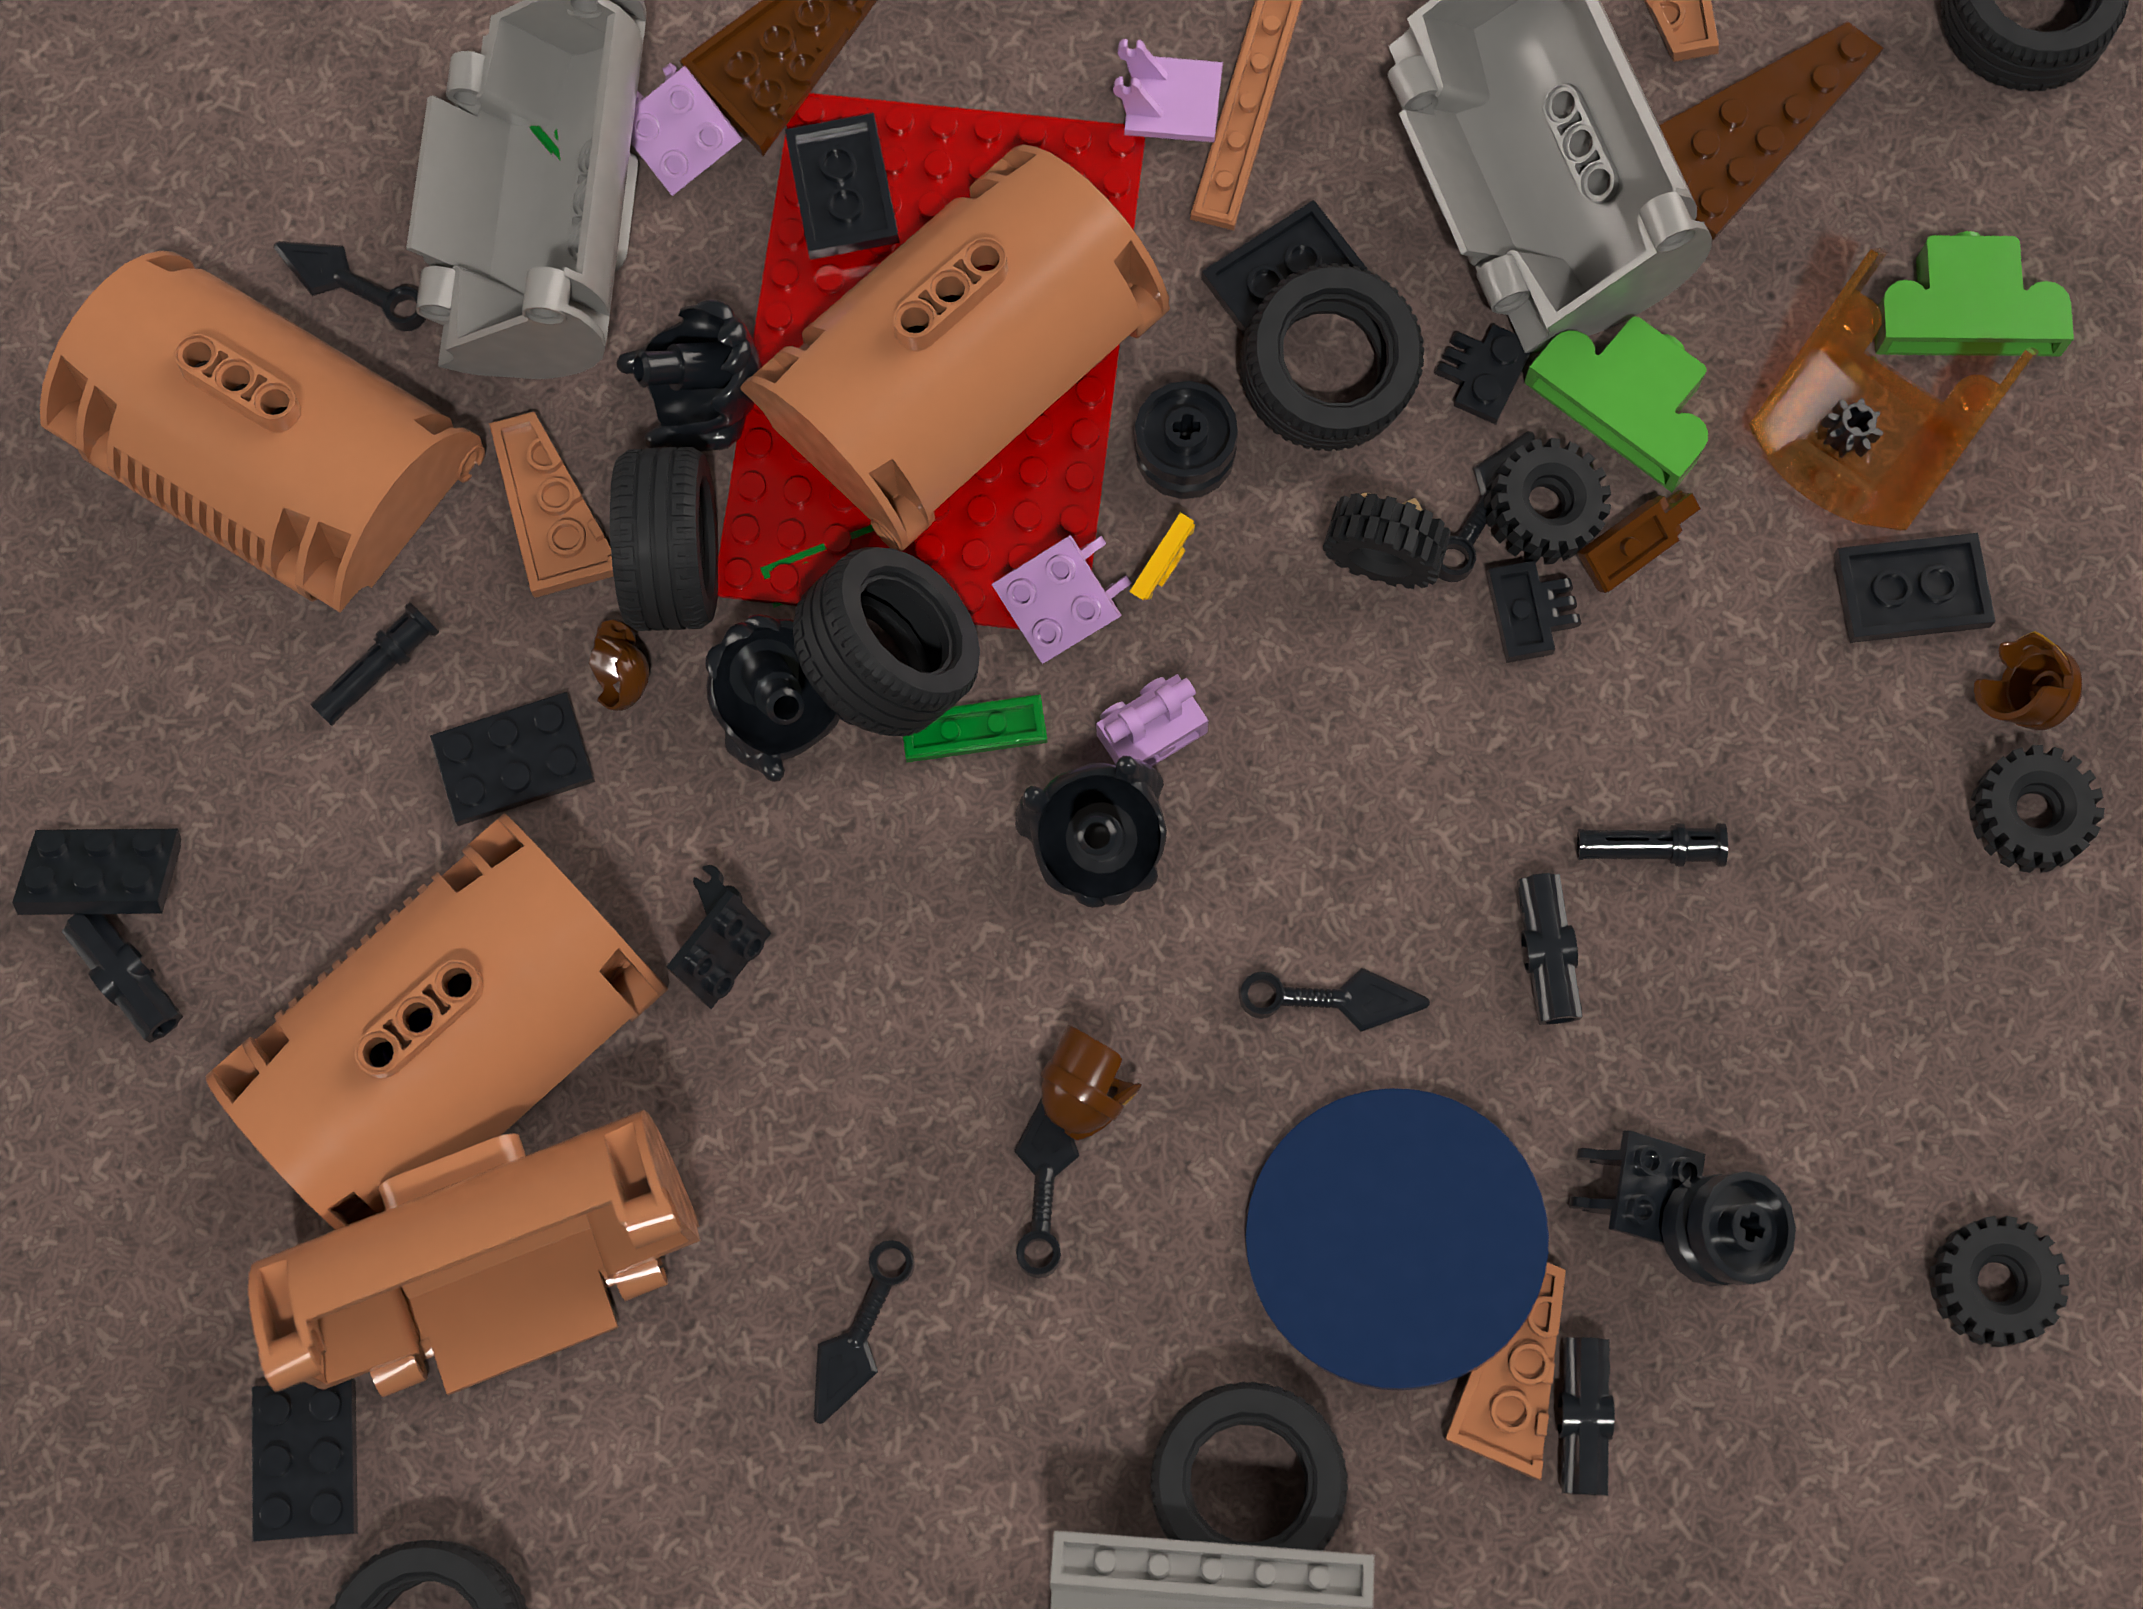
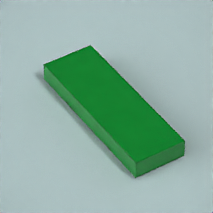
M1041 694L950 708L921 732L910 736H903L906 762L1048 743Z

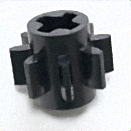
M1843 398L1840 399L1832 408L1833 413H1828L1820 422L1823 427L1828 428L1827 438L1823 441V444H1830L1833 449L1838 451L1840 458L1854 450L1859 457H1863L1871 449L1870 443H1875L1883 435V431L1876 428L1880 412L1873 411L1869 406L1865 405L1863 398L1849 406Z

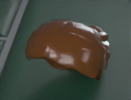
M618 619L602 622L597 628L594 648L591 650L588 663L597 681L603 688L602 694L598 697L597 701L607 709L622 711L632 707L643 695L649 679V665L643 653L636 648L637 633L633 632L629 625ZM617 682H620L619 693L613 686Z

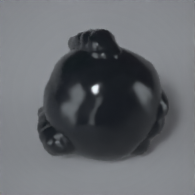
M706 300L696 305L682 307L678 314L682 318L681 322L658 333L641 349L623 353L617 359L616 365L618 370L624 374L634 373L638 384L642 388H648L654 401L657 418L661 424L646 433L644 443L647 448L675 447L678 449L679 447H693L700 452L728 449L740 439L746 416L751 412L755 404L740 389L741 385L749 377L761 369L759 353L746 325L734 314L733 309L728 304L719 300Z
M752 615L744 622L731 626L726 631L721 643L709 650L705 658V666L709 673L706 684L707 699L711 713L725 730V748L727 752L738 759L740 763L763 773L766 779L776 782L784 777L785 769L782 760L793 758L807 751L830 734L840 719L848 725L854 724L846 721L831 709L813 689L804 674L795 651L793 637L794 620L775 619L767 615Z
M1122 756L1116 765L1089 763L1063 772L1052 779L1043 790L1037 786L1027 787L1015 811V826L1021 836L1031 841L1038 866L1047 885L1062 894L1074 896L1079 903L1091 908L1123 904L1133 892L1151 889L1157 882L1158 872L1156 865L1163 855L1167 836L1166 824L1158 800L1164 786L1163 778L1156 769L1144 761L1134 759L1131 756Z

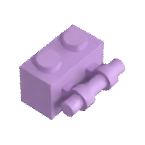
M1178 674L1168 680H1165L1164 677L1153 680L1140 691V697L1127 705L1121 701L1110 706L1100 715L1101 720L1096 723L1097 736L1115 764L1120 757L1131 756L1134 759L1144 761L1151 767L1200 738L1208 731V719L1193 698L1196 694L1194 687L1187 678L1181 680Z

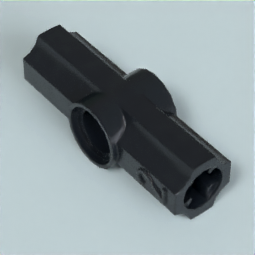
M1542 873L1520 878L1517 881V892L1519 893V905L1524 930L1521 932L1522 948L1527 947L1529 963H1524L1526 972L1531 973L1539 1025H1553L1580 1020L1582 1018V1006L1575 968L1578 966V947L1574 928L1572 925H1568L1560 874Z
M74 914L67 920L62 933L91 969L88 972L91 980L112 1004L120 1007L145 1041L151 1043L159 1038H163L178 1026L183 1016L173 1004L168 994L153 978L156 976L153 969L149 970L140 960L142 954L130 942H125L105 914Z
M1593 1337L1564 1338L1563 1392L1559 1393L1558 1407H1563V1425H1558V1436L1563 1438L1561 1485L1562 1493L1608 1495L1609 1441L1613 1438L1615 1426L1614 1398L1612 1394H1609V1339Z

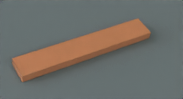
M1303 0L1255 1L1216 129L1215 142H1212L1190 220L1234 231Z

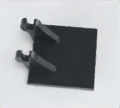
M705 865L702 869L711 876V880L705 883L694 877L693 884L698 890L706 917L666 968L703 1004L712 1009L719 999L725 997L731 991L735 979L748 962L755 959L761 953L765 941L771 933L742 903L743 897L734 886L723 885L724 876L720 870L713 865Z
M1630 1130L1623 1131L1620 1150L1578 1148L1577 1160H1590V1163L1621 1166L1616 1199L1570 1197L1569 1208L1610 1215L1608 1229L1664 1245L1661 1231L1664 1208L1672 1192L1687 1179L1703 1176L1705 1154Z

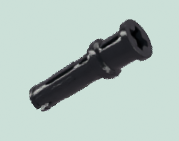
M409 602L404 606L406 612L386 631L380 629L375 634L374 641L376 643L347 669L332 686L310 704L331 726L396 664L401 666L404 663L406 665L411 660L409 654L429 635L435 637L439 633L436 627L412 603Z
M1676 823L1671 825L1669 830L1578 829V860L1669 859L1670 863L1675 864V866H1684L1686 862H1715L1718 867H1725L1728 858L1727 826L1725 823H1717L1715 828H1686L1684 823Z

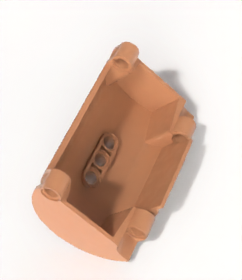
M1023 144L1012 148L1000 161L970 186V198L960 197L952 200L943 210L923 225L919 231L914 233L905 243L884 259L880 265L875 267L866 277L846 292L841 299L837 300L827 311L823 312L813 323L807 326L802 332L803 345L799 348L793 346L784 347L753 376L749 377L741 385L740 389L764 412L772 427L871 520L870 523L879 538L889 548L902 552L935 521V509L1129 335L1133 338H1140L1170 310L1169 296L1163 279L1140 238L1111 202L1088 179L1060 158L1038 147ZM981 265L996 267L991 271H979L976 269ZM949 295H956L961 297L959 300L955 302H945L941 300L942 298ZM917 325L926 328L920 333H909L906 331L908 328Z
M156 251L144 254L125 263L89 295L59 339L42 385L40 400L41 427L78 449L85 461L313 602L319 599L340 613L360 589L366 586L371 588L374 586L457 480L462 483L469 481L472 477L469 472L475 464L480 466L485 456V448L479 435L465 428H454L451 419L215 275L203 269H195L192 261L169 251ZM209 361L201 367H194L199 362ZM248 384L239 391H232L238 385ZM287 407L280 414L270 415L275 409Z
M505 813L461 851L464 856L442 876L437 871L431 877L433 879L431 884L428 886L423 884L417 889L420 894L414 900L409 896L403 901L406 907L400 912L395 908L389 914L391 918L386 924L382 921L374 927L377 932L372 937L366 934L360 939L362 945L358 949L352 946L346 952L347 959L344 961L337 959L331 965L333 968L331 973L328 974L325 971L317 977L319 983L315 987L309 984L303 989L304 996L301 999L295 996L288 1003L289 1009L286 1011L279 1010L274 1015L276 1022L256 1039L252 1037L246 1039L205 1076L206 1082L218 1102L249 1141L284 1180L335 1230L386 1211L379 1191L380 1184L386 1180L501 1136L628 1020L633 1022L668 990L658 976L638 957L572 882ZM460 973L470 974L472 985L469 992L459 998L450 997L447 987L451 978ZM419 1008H430L433 1014L432 1024L423 1032H412L409 1027L411 1014ZM380 1042H390L394 1051L392 1060L384 1067H373L370 1061L372 1049Z
M641 1110L529 1155L525 1154L518 1134L501 1135L381 1183L379 1191L386 1211L265 1257L251 1265L248 1294L261 1366L268 1383L275 1392L302 1381L325 1390L370 1372L379 1394L385 1397L427 1380L428 1375L424 1360L435 1357L446 1394L450 1395L619 1328L607 1288L617 1285L624 1301L663 1287L668 1284L664 1267L659 1268V1266L663 1265L660 1257L701 1241L697 1231V1227L700 1226L670 1152L654 1121L647 1111Z

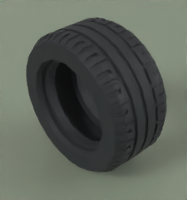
M1942 0L1941 23L1948 43L1954 48L1953 51L1956 56L1971 71H1974L1976 75L1985 78L1990 83H1995V85L2001 87L2005 86V88L2011 90L2045 91L2046 89L2051 90L2065 86L2067 83L2077 80V78L2082 77L2086 71H2089L2096 64L2123 22L2129 1L2074 0L2078 17L2077 23L2064 30L2040 32L2023 28L2006 17L1994 0Z
M1325 263L1320 264L1318 267L1309 266L1306 270L1303 268L1296 274L1293 273L1287 276L1286 280L1280 281L1277 286L1270 290L1269 294L1266 295L1258 306L1242 340L1241 359L1239 362V368L1241 369L1240 377L1243 380V390L1246 391L1245 396L1251 402L1253 411L1256 410L1259 419H1263L1265 421L1264 424L1268 428L1271 427L1273 429L1272 432L1282 435L1284 440H1290L1294 445L1298 446L1300 444L1303 445V448H1313L1316 451L1321 449L1325 451H1332L1333 449L1340 451L1344 448H1354L1355 445L1360 446L1383 432L1400 415L1413 397L1423 372L1421 368L1424 366V347H1422L1424 341L1423 336H1420L1421 328L1420 325H1417L1418 319L1415 314H1412L1413 310L1410 305H1407V300L1403 295L1399 296V291L1395 287L1392 288L1390 286L1391 283L1386 280L1382 281L1379 275H1373L1371 271L1366 269L1362 271L1357 266L1349 267V264L1338 266L1337 263H1331L1330 265ZM1313 314H1336L1353 321L1369 336L1377 354L1378 376L1372 391L1368 395L1349 403H1326L1307 395L1292 380L1284 362L1283 340L1287 330L1296 321Z
M675 447L662 449L646 448L644 450L629 449L615 461L610 492L612 568L621 616L627 625L638 631L702 629L714 619L718 597L717 518L712 476L707 458L693 447H679L678 449Z
M865 547L853 550L833 565L802 595L795 609L793 622L794 645L804 674L813 689L831 709L846 721L865 731L886 736H910L914 733H919L964 697L973 687L977 678L980 647L977 631L970 613L959 595L942 576L929 565L910 554L892 548ZM865 617L877 623L894 639L906 657L908 666L899 662L879 643L867 625Z
M1230 1383L1218 1386L1195 1397L1181 1408L1170 1421L1159 1440L1153 1458L1150 1483L1151 1497L1157 1520L1166 1538L1170 1540L1323 1551L1338 1529L1341 1517L1345 1511L1344 1507L1348 1490L1345 1458H1343L1342 1448L1338 1443L1336 1434L1332 1432L1331 1426L1312 1405L1305 1402L1300 1396L1298 1397L1293 1392L1266 1383ZM1236 1425L1262 1426L1282 1436L1297 1453L1305 1475L1304 1500L1295 1520L1278 1536L1261 1542L1234 1541L1214 1531L1198 1513L1190 1490L1191 1468L1200 1447L1217 1432Z
M440 1540L405 1542L404 1544H397L392 1546V1548L380 1551L379 1555L374 1554L367 1562L358 1566L359 1569L352 1572L349 1580L342 1584V1590L337 1592L334 1604H331L329 1608L388 1609L403 1592L423 1582L436 1581L454 1588L471 1604L472 1609H528L525 1604V1597L519 1592L521 1589L514 1582L510 1573L507 1574L506 1568L497 1563L493 1557L487 1556V1553L479 1551L472 1546Z

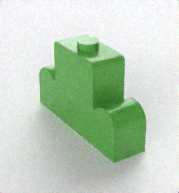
M1966 231L1956 235H1933L1928 237L1916 258L1917 282L1901 280L1890 285L1874 313L1876 355L2062 356L2074 340L2071 300L2067 291L2057 283L2049 281L2037 282L2028 290L2023 288L2020 241L2015 236H1980L1977 232Z
M1636 316L1626 323L1600 355L1595 354L1596 349L1593 341L1587 335L1572 330L1558 334L1530 365L1524 383L1670 492H1673L1696 465L1708 441V430L1705 423L1699 417L1690 413L1678 414L1698 390L1706 374V366L1686 352L1678 339L1669 334L1663 335L1643 319Z

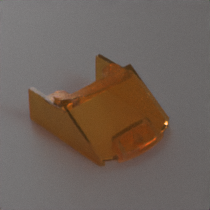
M1879 247L1870 249L1754 416L1749 426L1768 456L1767 459L1793 488L1810 501L1841 518L1858 524L1906 531L1983 431V428L2039 351L2032 346L2026 349L2001 384L1985 375L1972 374L1959 381L1945 401H1941L1866 351L1882 325V313L1879 306L1872 299L1861 293L1888 253ZM1842 398L1847 402L1848 406L1857 403L1860 398H1863L1865 405L1869 406L1873 411L1880 412L1876 428L1883 431V435L1875 443H1870L1871 449L1863 457H1859L1854 450L1840 458L1838 451L1833 449L1830 444H1823V441L1827 438L1828 428L1823 427L1820 422L1828 413H1833L1832 408Z

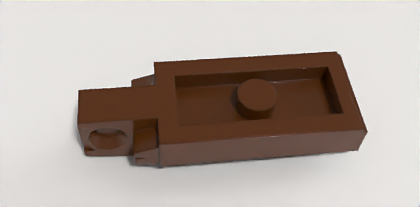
M1678 490L1667 498L1659 495L1652 500H1648L1577 552L1599 592H1610L1679 541L1678 535L1683 531L1679 524L1701 509L1693 493H1684Z

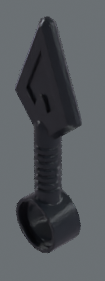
M278 241L274 244L275 251L312 296L343 288L381 307L387 320L396 330L403 332L413 331L425 322L426 318L419 315L417 311L412 316L404 319L394 316L395 307L400 302L411 300L417 303V290L408 286H399L388 291L351 273L344 246Z
M1525 432L1473 468L1481 498L1458 536H1450L1447 550L1455 549L1464 554L1466 566L1460 570H1451L1442 563L1438 576L1440 579L1447 582H1459L1471 573L1477 559L1476 550L1473 545L1487 524V515L1492 511V508H1484V498L1490 492V490L1486 489L1489 480L1517 448L1522 445L1525 448L1532 440H1535L1533 432Z
M1361 968L1341 988L1332 990L1283 987L1279 978L1272 973L1256 972L1246 978L1239 994L1240 1005L1247 1014L1255 1018H1268L1275 1014L1281 1006L1338 1008L1360 1032L1424 1010L1430 1005L1427 997L1364 968ZM1256 983L1268 984L1275 992V1002L1267 1008L1254 1006L1248 998L1249 988Z
M1042 1098L1014 1150L1016 1155L1035 1175L1036 1184L1034 1185L1035 1196L1033 1197L1034 1209H1032L1033 1221L1031 1222V1232L1022 1237L1016 1249L1020 1268L1028 1276L1035 1278L1047 1277L1053 1274L1059 1267L1061 1261L1060 1245L1056 1238L1050 1234L1051 1209L1053 1207L1052 1197L1054 1195L1053 1184L1055 1177L1080 1157L1074 1139L1065 1134V1130L1053 1123L1046 1115ZM1034 1241L1046 1242L1053 1250L1052 1261L1043 1268L1032 1267L1025 1260V1250Z
M883 1241L875 1246L871 1252L869 1269L874 1280L850 1331L818 1343L814 1420L818 1424H823L878 1373L867 1341L870 1335L869 1332L872 1331V1326L875 1325V1320L878 1318L877 1315L880 1314V1309H882L883 1303L886 1301L885 1298L888 1297L892 1286H898L908 1281L915 1267L912 1252L899 1241ZM890 1249L901 1251L906 1259L905 1270L901 1275L894 1278L883 1276L878 1268L879 1257L883 1252Z

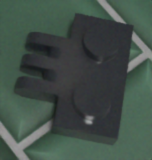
M1494 324L1484 343L1462 333L1455 332L1450 340V344L1466 351L1463 353L1454 348H1446L1442 359L1458 367L1455 368L1445 363H1439L1434 373L1462 386L1455 400V407L1496 425L1531 352L1525 353L1517 334Z
M1535 561L1490 568L1488 570L1487 579L1506 663L1553 655L1555 645L1552 632L1576 628L1582 624L1579 614L1560 616V612L1570 611L1577 607L1575 596L1556 598L1557 594L1573 590L1570 578L1540 583Z

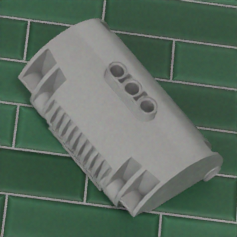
M523 0L491 16L489 34L483 36L481 54L460 51L451 56L446 96L455 106L433 95L427 98L406 250L423 256L425 263L430 265V267H425L421 270L416 311L424 318L443 325L438 367L482 376L550 379L581 373L594 367L603 359L607 341L615 272L623 265L628 251L638 170V160L636 155L630 152L646 24L647 11L644 0ZM530 125L542 128L559 148L560 160L553 152L552 156L530 130ZM556 128L558 132V140L554 136V131Z
M1429 0L1407 18L1410 28L1388 46L1396 62L1388 73V79L1402 108V111L1399 113L1400 118L1461 255L1468 256L1470 263L1476 267L1477 279L1491 310L1496 314L1509 315L1525 353L1543 351L1553 338L1561 332L1572 330L1590 336L1615 327L1664 299L1699 269L1712 247L1711 234L1704 222L1695 220L1697 217L1695 200L1600 0ZM1575 101L1574 109L1571 113V107L1573 102ZM1593 140L1591 150L1589 151V144ZM1610 178V179H1611V182H1610L1609 189L1607 190V189H1606V186H1607L1608 179Z

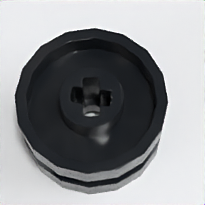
M1193 381L1169 383L1151 393L1141 405L1135 423L1136 463L1147 484L1163 495L1178 499L1203 497L1222 485L1231 474L1238 440L1236 414L1226 397L1209 385Z
M1742 1171L1704 1175L1687 1179L1672 1192L1664 1208L1661 1231L1666 1253L1675 1268L1692 1282L1707 1286L1752 1285L1771 1280L1785 1268L1794 1250L1796 1225L1792 1207L1781 1188L1764 1175Z

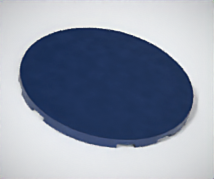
M1390 1088L1356 1093L1338 1099L1303 1119L1282 1139L1266 1161L1256 1181L1247 1215L1246 1246L1251 1277L1258 1297L1277 1330L1292 1347L1322 1370L1345 1381L1381 1390L1403 1391L1439 1386L1473 1370H1477L1493 1359L1508 1345L1531 1314L1542 1287L1548 1259L1549 1232L1542 1194L1529 1165L1516 1146L1497 1126L1470 1107L1435 1093L1414 1089Z

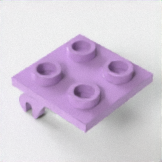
M1127 39L1121 40L1118 47V56L1127 63L1131 83L1130 87H1126L1123 85V77H1118L1114 81L1113 92L1122 99L1126 111L1125 135L1214 143L1223 62L1153 57L1141 40H1137L1136 49L1128 48Z
M669 63L663 68L666 79L662 85L643 100L642 94L637 91L631 144L673 196L743 139L687 67L684 66L676 72L677 68L672 63Z
M1069 535L992 583L993 588L1042 664L1121 616L1112 598L1131 584L1129 578L1126 575L1116 583H1112L1103 589L1085 561L1086 558L1106 544L1102 536L1079 549L1072 536Z

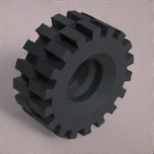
M1541 438L1532 440L1525 448L1523 445L1517 448L1489 480L1486 489L1490 490V492L1484 498V508H1492V511L1487 515L1486 521L1488 527L1498 525L1500 530L1494 535V538L1499 544L1507 539L1512 544L1508 552L1516 557L1521 551L1527 552L1526 562L1535 561L1536 563L1541 557H1544V565L1555 564L1561 557L1564 562L1588 545L1606 524L1603 520L1610 514L1611 504H1605L1604 502L1611 496L1610 485L1601 486L1600 482L1607 475L1602 467L1595 471L1591 468L1590 464L1595 458L1589 452L1582 458L1576 454L1579 445L1569 442L1563 449L1560 448V439L1550 438L1544 445H1542ZM1544 487L1553 491L1558 496L1562 504V512L1559 517L1547 519L1533 509L1529 500L1533 489Z
M1359 493L1351 494L1350 498L1343 496L1337 501L1323 544V551H1326L1328 559L1336 560L1335 564L1340 568H1349V573L1359 576L1362 574L1370 580L1384 581L1387 585L1394 587L1397 584H1402L1405 588L1414 589L1416 584L1421 588H1425L1429 584L1433 585L1436 583L1450 540V529L1444 527L1445 522L1440 518L1432 519L1433 513L1426 509L1419 511L1416 509L1417 505L1410 502L1405 504L1396 502L1397 498L1386 496V499H1380L1377 494L1367 493L1365 498Z
M2032 745L2026 752L2021 747L2013 750L2006 757L2003 756L1978 781L1980 784L1973 791L1971 800L1975 801V806L1970 809V820L1978 821V826L1973 831L1977 840L1982 837L1986 838L1989 844L1984 850L1990 856L1998 852L2003 856L2000 863L2009 868L2016 863L2021 865V872L2031 873L2034 869L2040 868V872L2043 873L2052 871L2057 866H2064L2090 846L2089 842L2097 837L2101 829L2096 824L2104 818L2105 808H2098L2096 804L2104 797L2101 788L2091 790L2089 786L2096 779L2092 771L2088 770L2082 775L2077 770L2082 761L2073 755L2066 762L2061 759L2064 752L2062 749L2053 747L2049 752L2043 753V745ZM2038 794L2050 803L2053 815L2048 826L2033 828L2022 821L2016 809L2017 802L2021 796Z
M1996 1216L1985 1217L1952 1232L1946 1238L1947 1242L1938 1247L1934 1257L1938 1258L1937 1263L1930 1268L1929 1278H1935V1287L1930 1288L1932 1299L1939 1298L1942 1308L1937 1311L1942 1319L1949 1318L1954 1323L1951 1327L1952 1330L1959 1335L1967 1334L1971 1336L1970 1341L1979 1345L1988 1343L1991 1344V1347H2004L2037 1338L2045 1333L2044 1329L2046 1327L2052 1326L2057 1322L2060 1316L2056 1312L2058 1309L2065 1307L2068 1296L2061 1294L2062 1288L2069 1286V1274L2060 1275L2058 1267L2066 1263L2062 1253L2053 1255L2049 1247L2055 1244V1242L2048 1235L2037 1236L2035 1232L2038 1227L2030 1222L2022 1225L2018 1224V1218L2005 1216L2000 1219H1996ZM1988 1263L2003 1264L2014 1275L2016 1282L2015 1291L2004 1302H1995L1988 1299L1979 1288V1272Z

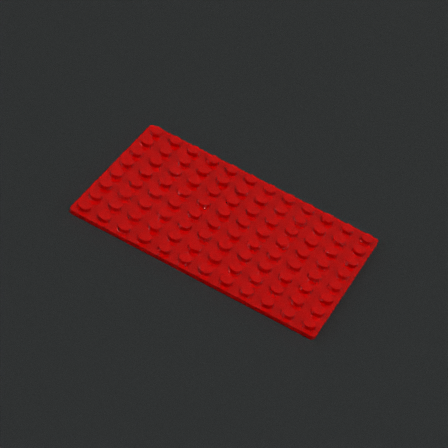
M809 93L788 122L786 129L874 113L900 243L810 260L785 134L753 335V342L759 353L761 368L784 347L793 346L799 348L803 345L802 332L807 326L813 323L823 312L827 311L837 300L841 299L846 292L866 277L875 267L880 265L884 259L905 243L914 233L919 231L923 225L943 210L952 200L960 197L970 198V186L1016 146L1024 144L1038 147L1069 164L1088 179L1111 202L1134 230L1146 137L1125 135V124ZM981 265L976 269L979 271H991L996 267ZM949 295V296H946V297H947V298H952L954 295ZM1120 344L935 509V521L902 551L929 565L947 581L967 608L974 625L1020 630L993 588L992 583L1069 535L1072 536L1079 549L1096 539ZM754 404L751 412L746 416L742 435L736 442L718 556V597L797 606L802 595L849 552L865 547H889L879 538L875 531L851 540L850 533L871 525V520L772 427L769 419L756 404ZM824 543L826 550L790 564L778 565L769 572L770 577L764 579L761 567ZM1094 553L1085 559L1091 570Z

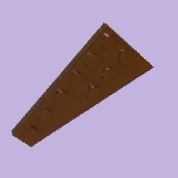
M761 0L679 61L682 67H687L718 109L757 151L764 156L878 0Z
M1846 22L1659 125L1697 205V217L1695 220L1704 222L1713 240L1881 55L1883 50L1881 45L1851 23Z

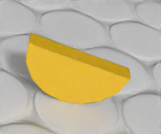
M1181 512L1179 513L1129 591L1130 593L1142 600H1150L1157 585L1163 587L1186 551L1182 546L1189 535L1194 533V520Z

